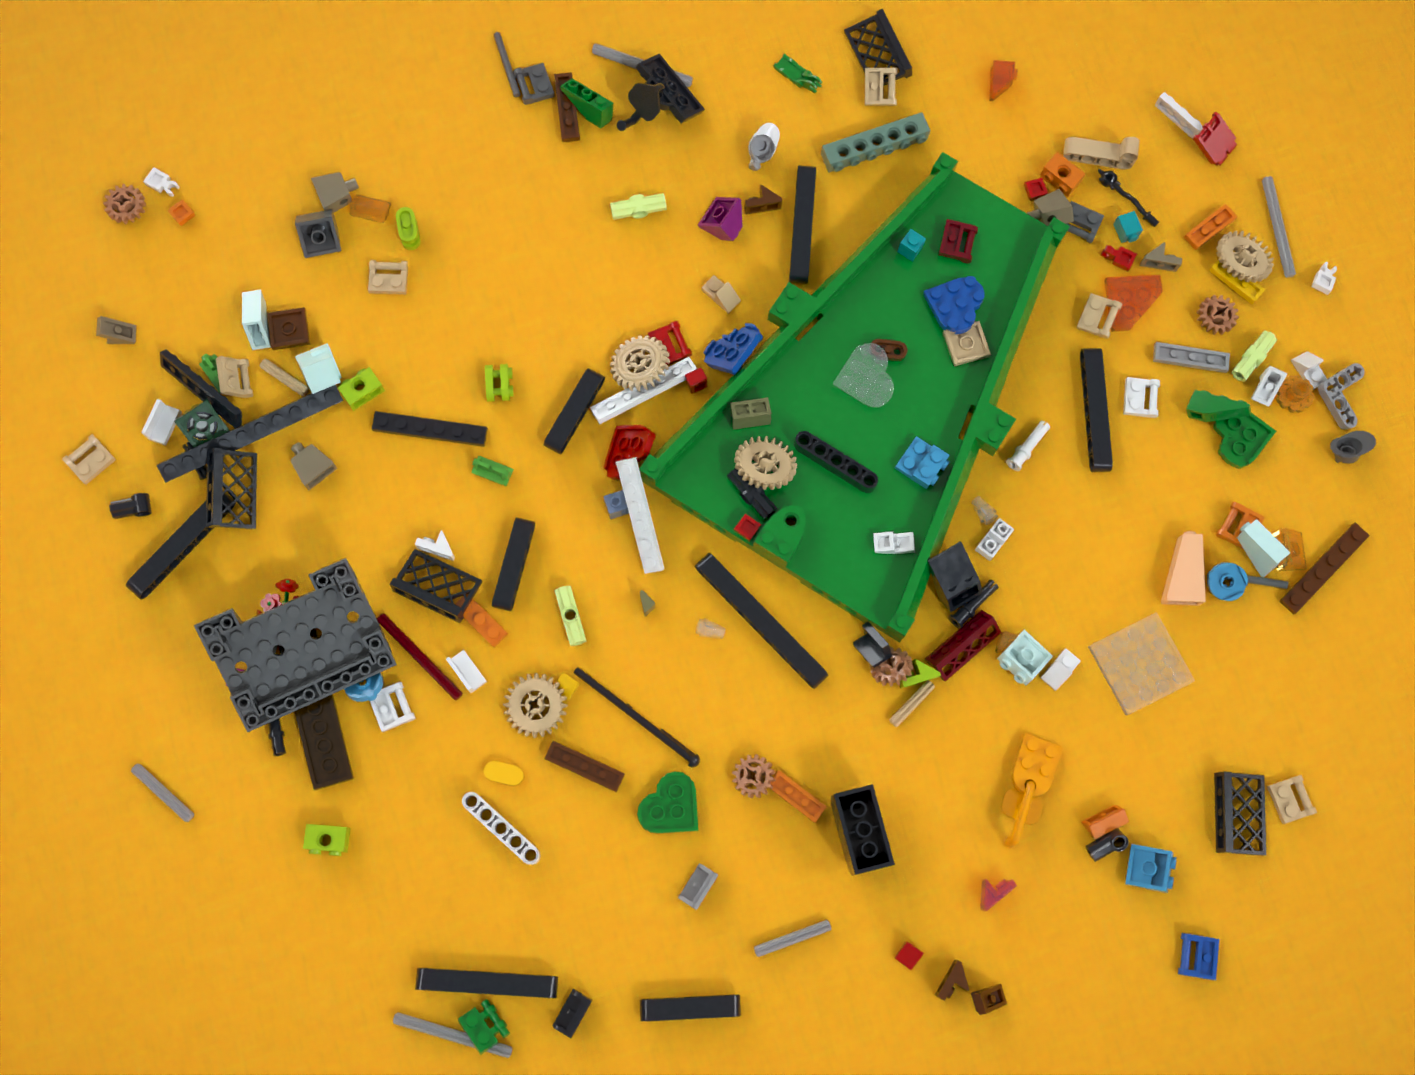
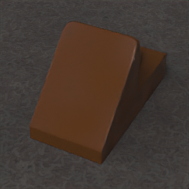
M760 185V198L751 197L745 200L744 206L746 215L778 210L782 207V198L765 186Z
M959 960L953 961L935 993V996L945 1001L946 997L949 999L955 990L954 984L965 991H969L962 962Z
M1001 984L971 993L975 1009L979 1015L987 1014L1007 1005Z

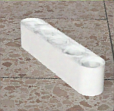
M468 792L463 796V806L523 862L528 865H534L539 862L541 858L540 851L481 796L475 792ZM475 796L477 798L476 805L469 807L467 800ZM490 810L492 817L489 820H483V811ZM500 823H505L507 827L503 834H498L496 830ZM518 836L521 838V845L514 848L511 845V840ZM529 850L536 852V858L533 861L526 859V853Z

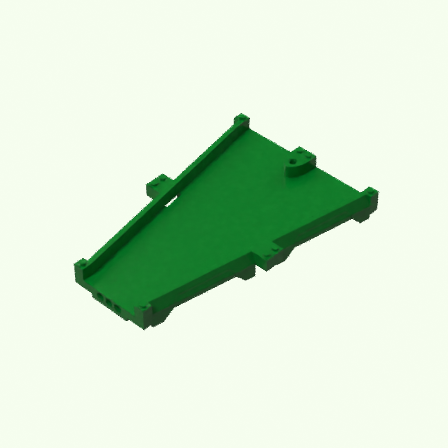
M944 152L941 153L933 165L930 175L812 295L788 282L768 313L767 320L779 326V328L653 456L649 454L639 468L642 482L671 499L672 503L731 540L738 541L800 580V583L862 622L866 623L868 621L872 626L899 643L915 621L914 617L931 574L928 560L939 554L979 449L993 456L1016 421V418L997 408L996 404L1055 251L1070 227L1055 217L1047 226L955 172L958 161ZM947 219L978 227V233L975 235L971 252V263H963L960 260L938 255ZM910 229L926 238L923 248L913 262L897 252L901 241ZM964 231L959 248V252L963 253L968 233ZM973 276L984 289V300L979 309L975 310V322L980 321L991 356L954 366L943 335V329L938 324L923 293L927 289L957 278ZM817 317L818 322L799 341L795 338ZM875 339L901 341L907 346V354L901 361L875 359L869 353L870 344ZM875 348L876 352L882 351L880 348ZM894 350V353L899 355L900 351ZM768 397L771 410V424L733 430L730 403ZM968 412L973 413L963 440L959 439L958 437ZM801 431H807L874 472L878 477L875 490L871 493L862 492L798 452L794 447L796 435ZM758 436H760L762 442H764L767 436L769 443L775 438V445L782 441L781 448H785L788 445L787 453L793 451L791 458L796 457L795 463H797L796 474L793 476L792 481H788V485H782L779 489L774 487V490H770L767 487L764 490L765 495L777 507V511L766 520L760 516L752 505H748L742 499L738 489L727 478V475L735 468L734 458L736 457L735 453L739 445L743 446L745 440L749 444L751 437H753L756 443ZM916 436L929 445L933 446L934 444L949 454L947 459L950 461L944 471L939 470L937 473L939 479L934 486L929 485L927 489L895 469V466ZM806 439L798 440L802 445L808 444ZM816 449L815 453L818 455H823L824 451L822 449ZM838 459L831 460L834 465L841 464ZM854 469L847 470L850 475H857ZM870 479L864 480V483L866 485H873V482ZM745 514L761 524V527L750 542L734 531V528ZM793 519L796 524L789 526L785 521ZM893 531L894 534L913 532L915 553H875L873 533Z

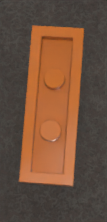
M1225 204L1189 231L1184 238L1197 250L1235 221L1238 216Z
M464 596L455 605L461 607L465 601ZM472 599L463 614L464 619L495 648L508 633Z
M779 770L773 777L776 781L770 783L773 786V789L770 790L815 823L827 806Z

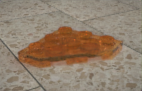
M1161 275L1107 277L1104 280L1107 299L1116 300L1123 304L1116 314L1111 326V332L1129 331L1162 294Z

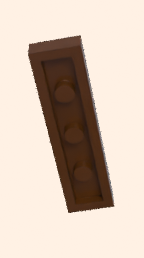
M572 72L554 74L562 142L580 141L576 107L560 89L561 85L572 78Z
M552 741L544 758L616 793L625 773L555 741Z

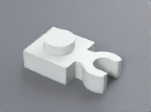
M154 167L143 181L145 185L159 193L164 189L171 197L174 194L170 189L172 187L180 188L175 181H170L169 175Z
M1325 262L1316 273L1311 286L1326 295L1332 291L1336 277L1332 275L1337 271L1336 266L1329 270L1327 268L1328 262Z

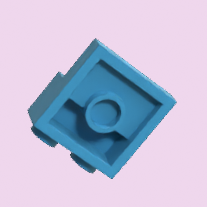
M916 436L895 466V469L927 489L929 485L934 486L939 479L937 475L939 470L944 471L950 461L947 460L949 454L934 444L933 446L929 445Z
M1131 844L1125 884L1168 893V889L1173 888L1174 877H1170L1171 869L1176 868L1177 857H1173L1174 853L1172 851Z

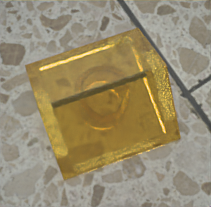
M1285 527L1273 533L1272 535L1290 552L1276 566L1277 571L1306 570L1307 565L1302 532Z

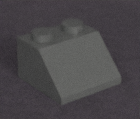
M333 209L296 216L295 226L305 258L341 251Z

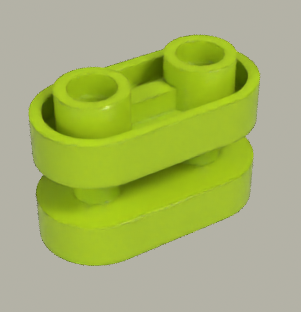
M402 207L396 212L399 237L404 248L415 250L421 242L418 223L413 210L408 207Z
M500 364V370H494L493 365H485L487 402L495 401V396L499 395L502 396V401H510V397L514 396L513 385H510L509 379H513L512 367L508 368V364ZM494 378H500L501 388H495Z

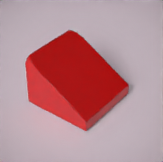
M698 368L685 375L691 394L708 387L707 377L702 368Z
M905 941L894 959L912 970L924 953L908 941Z

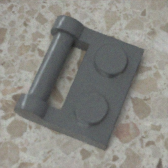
M544 63L526 68H516L513 71L514 77L518 80L523 95L522 100L525 105L555 97ZM529 76L535 94L529 93L524 77Z
M1071 201L1070 204L1073 207L1074 222L1071 223L1091 232H1086L1066 223L1070 226L1068 232L1086 239V242L1091 244L1104 215Z

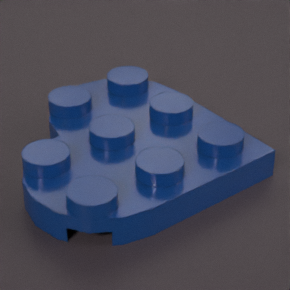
M968 276L927 289L923 295L942 329L955 332V334H962L969 331L975 322V310L979 309L984 300V289L976 281L975 277Z
M745 323L746 327L739 330L735 328L729 335H722L723 338L718 341L712 340L704 350V362L713 369L735 375L741 369L746 359L752 354L757 344L763 339V336L754 324Z

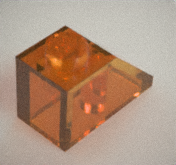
M993 61L990 69L989 101H994L1011 87L1013 80L1017 79L1018 70L1015 69V62Z

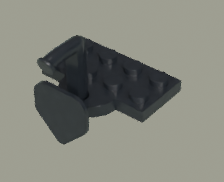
M659 53L639 62L635 67L646 82L644 84H635L629 91V102L636 111L630 118L624 121L619 120L617 122V129L624 131L626 128L638 123L641 118L646 121H652L660 113V110H670L682 124L701 114L705 109Z

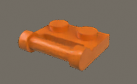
M1232 502L1231 510L1222 528L1218 529L1216 536L1243 549L1237 539L1241 533L1239 529L1247 522L1251 524L1256 519L1262 524L1265 517L1237 502ZM1237 513H1240L1242 517L1234 533L1231 534L1228 531Z

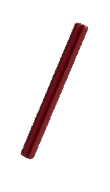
M384 613L378 616V623L454 700H458L463 693Z

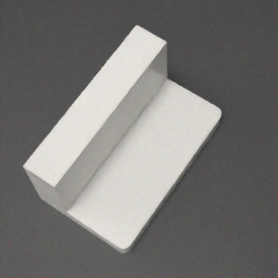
M157 399L142 430V434L148 440L166 446L176 425L174 420L179 418L182 412L179 409L165 405L162 400Z
M464 650L453 658H446L470 693L487 682Z

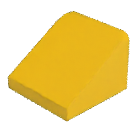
M562 672L557 681L560 683L557 689H564L561 696H567L566 700L568 701L580 685L579 682Z

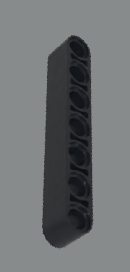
M798 165L789 274L790 283L808 284L816 167Z
M1082 348L1080 352L1089 467L1091 472H1110L1113 461L1103 352L1101 348Z
M226 492L222 495V500L226 505L233 501ZM206 501L127 581L126 587L139 599L146 598L212 531L213 528L206 527ZM236 502L230 507L231 510L234 508ZM227 511L222 514V519L228 514Z
M417 968L415 989L557 998L558 976Z

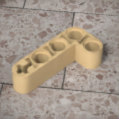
M1068 137L1065 139L1063 157L1068 161L1118 169H1130L1138 159L1140 140L1136 137H1126L1121 144Z

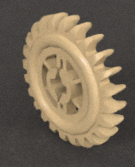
M1237 230L1233 234L1232 232L1225 234L1218 241V246L1216 247L1218 251L1217 256L1220 257L1218 260L1220 263H1223L1222 267L1227 268L1228 273H1232L1233 277L1237 276L1241 281L1244 279L1245 282L1251 281L1255 283L1256 281L1266 279L1274 266L1271 263L1274 258L1268 259L1272 252L1265 253L1268 246L1261 248L1260 246L1263 241L1256 244L1257 236L1250 240V233L1244 237V231H1241L1238 236Z
M639 335L638 339L632 337L631 341L626 340L625 345L620 344L619 347L621 349H616L614 351L616 355L611 357L613 361L610 363V372L613 375V379L617 381L619 386L622 385L624 389H627V386H629L630 391H633L635 386L640 392L641 385L648 390L647 383L654 387V379L661 382L658 375L666 376L662 369L669 370L667 364H665L670 363L667 347L663 345L662 341L657 340L656 337L650 339L649 335H646L644 339L642 335Z
M758 436L756 443L753 437H751L749 444L745 440L743 446L739 445L735 453L734 462L736 463L735 468L738 470V475L743 476L742 479L744 481L749 480V485L755 484L756 488L762 486L763 490H766L767 487L770 490H774V487L779 489L782 485H788V481H792L793 476L796 474V457L791 458L793 451L787 453L788 445L785 448H781L782 441L775 445V438L769 443L767 436L764 442Z
M535 673L534 679H532L530 674H527V680L519 677L520 684L513 682L515 689L508 688L511 695L504 696L509 700L508 703L503 704V706L509 707V710L505 711L504 714L511 715L507 722L514 721L511 728L519 726L518 733L520 734L525 730L526 737L531 732L533 738L537 737L538 732L541 737H544L545 730L551 734V727L558 729L557 721L563 723L560 715H567L562 710V708L568 707L567 704L562 703V701L567 699V696H561L564 689H557L560 685L559 682L552 684L553 677L546 681V674H543L541 679L538 673ZM532 691H540L537 696H532L530 693ZM528 694L529 698L525 704H522L524 697ZM546 696L548 697L550 704H545L544 698ZM537 702L539 708H534L532 710L533 706L531 705V703ZM522 706H525L528 711L526 715L523 713ZM545 707H550L548 713L543 717L542 712ZM535 714H539L541 717L539 720H532Z

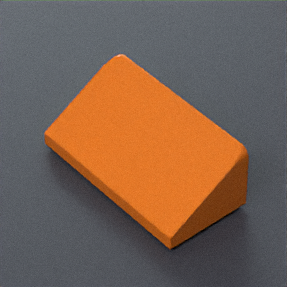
M1113 805L1083 820L1082 824L1091 836L1097 839L1127 824L1129 820L1123 808Z

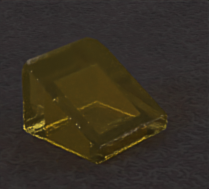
M1007 631L1002 632L997 642L996 653L1004 649L1018 635Z

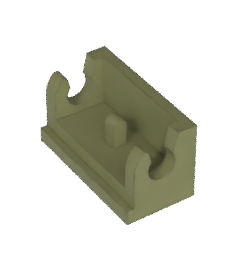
M768 397L730 403L733 430L771 424V410Z

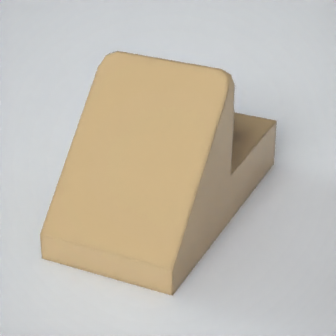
M715 275L701 287V290L728 314L741 302L729 282L724 284Z

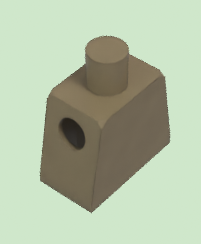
M340 172L311 178L324 211L333 209L334 213L350 204L352 198L349 192L359 189L355 178L344 181Z
M1060 189L1034 201L1035 210L1027 212L1028 215L1049 226L1054 217L1065 224L1074 222L1073 207Z
M298 442L291 448L296 456L290 461L308 490L338 469L332 460L312 444L304 448Z

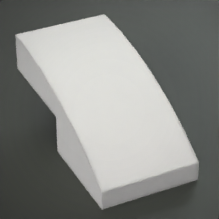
M893 531L873 533L875 553H915L913 532L894 534Z

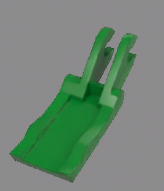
M785 53L781 60L773 65L774 69L800 88L804 87L816 93V89L822 86V81L819 77L801 67Z

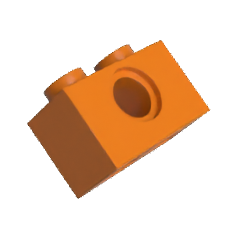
M1057 152L1044 166L1040 175L1046 182L1055 186L1057 190L1060 189L1063 194L1069 196L1081 183L1085 173Z

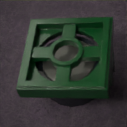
M207 399L200 404L192 406L191 409L186 410L182 416L174 420L193 447L230 431Z

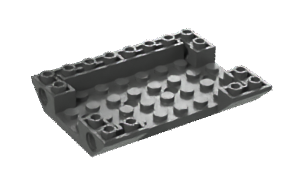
M347 558L308 574L315 590L262 614L242 621L234 609L231 608L194 625L211 661H215L231 692L230 699L247 732L397 665L388 641ZM349 612H357L359 618L356 621L348 620L347 615ZM313 628H319L322 631V635L314 638L310 635V631ZM275 645H282L285 651L278 655L273 652V647ZM240 661L245 662L247 669L245 671H238L235 667L236 663Z

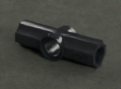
M736 468L727 475L730 482L738 489L742 499L748 505H752L764 520L771 517L777 511V507L765 495V491L761 486L756 488L755 484L749 485V480L744 481L742 479L743 476L738 475Z

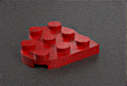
M643 425L616 426L604 463V469L607 470L606 476L616 481L620 480L616 462L619 460L636 457L637 462L645 461L650 454L656 434Z

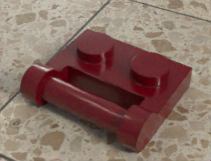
M947 219L938 255L960 260L963 263H971V252L975 235L978 233V227ZM963 231L968 233L964 253L959 252Z

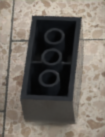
M873 784L833 794L830 798L832 811L851 876L895 865Z

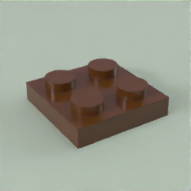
M305 307L267 313L272 350L310 345Z

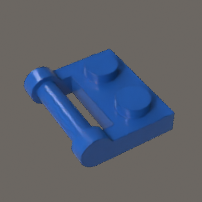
M1181 933L1183 943L1181 965L1178 968V974L1216 980L1219 939ZM1191 941L1196 942L1194 970H1189Z

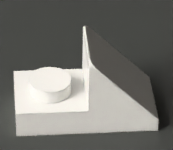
M1307 351L1291 359V362L1308 389L1312 391L1318 388L1319 384L1327 378L1319 367L1324 360Z
M1269 366L1260 375V382L1251 399L1269 407L1287 373Z
M442 530L436 544L430 538L424 537L421 539L417 537L415 542L417 549L454 561L455 556Z
M1065 648L1041 676V679L1056 691L1070 677L1072 671L1081 660Z

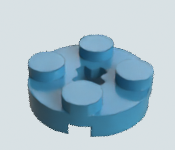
M1219 563L1207 574L1209 591L1221 600L1233 601L1243 595L1248 584L1246 572L1234 563ZM1225 577L1232 579L1228 587L1226 584H1223Z
M381 672L367 678V683L362 686L358 682L345 688L347 696L357 702L375 700L383 686Z

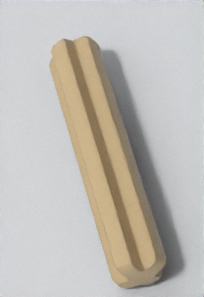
M262 360L259 365L261 369L301 396H305L308 393L309 388L269 360Z
M927 680L889 720L891 724L898 727L935 688L934 684Z

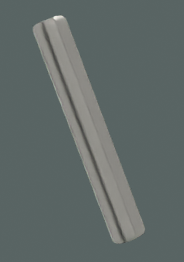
M137 763L131 769V772L181 819L189 822L194 817V813L141 764Z
M825 920L754 947L757 957L828 932L831 930L830 922Z

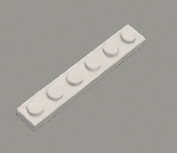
M687 357L668 367L669 370L664 369L663 371L666 376L658 375L661 382L654 379V387L647 383L648 390H646L641 385L640 392L635 386L633 391L627 388L590 407L591 412L598 423L601 424L685 381V375L696 370L697 367L690 357Z
M634 457L619 460L616 462L644 573L662 571L665 568L637 459Z

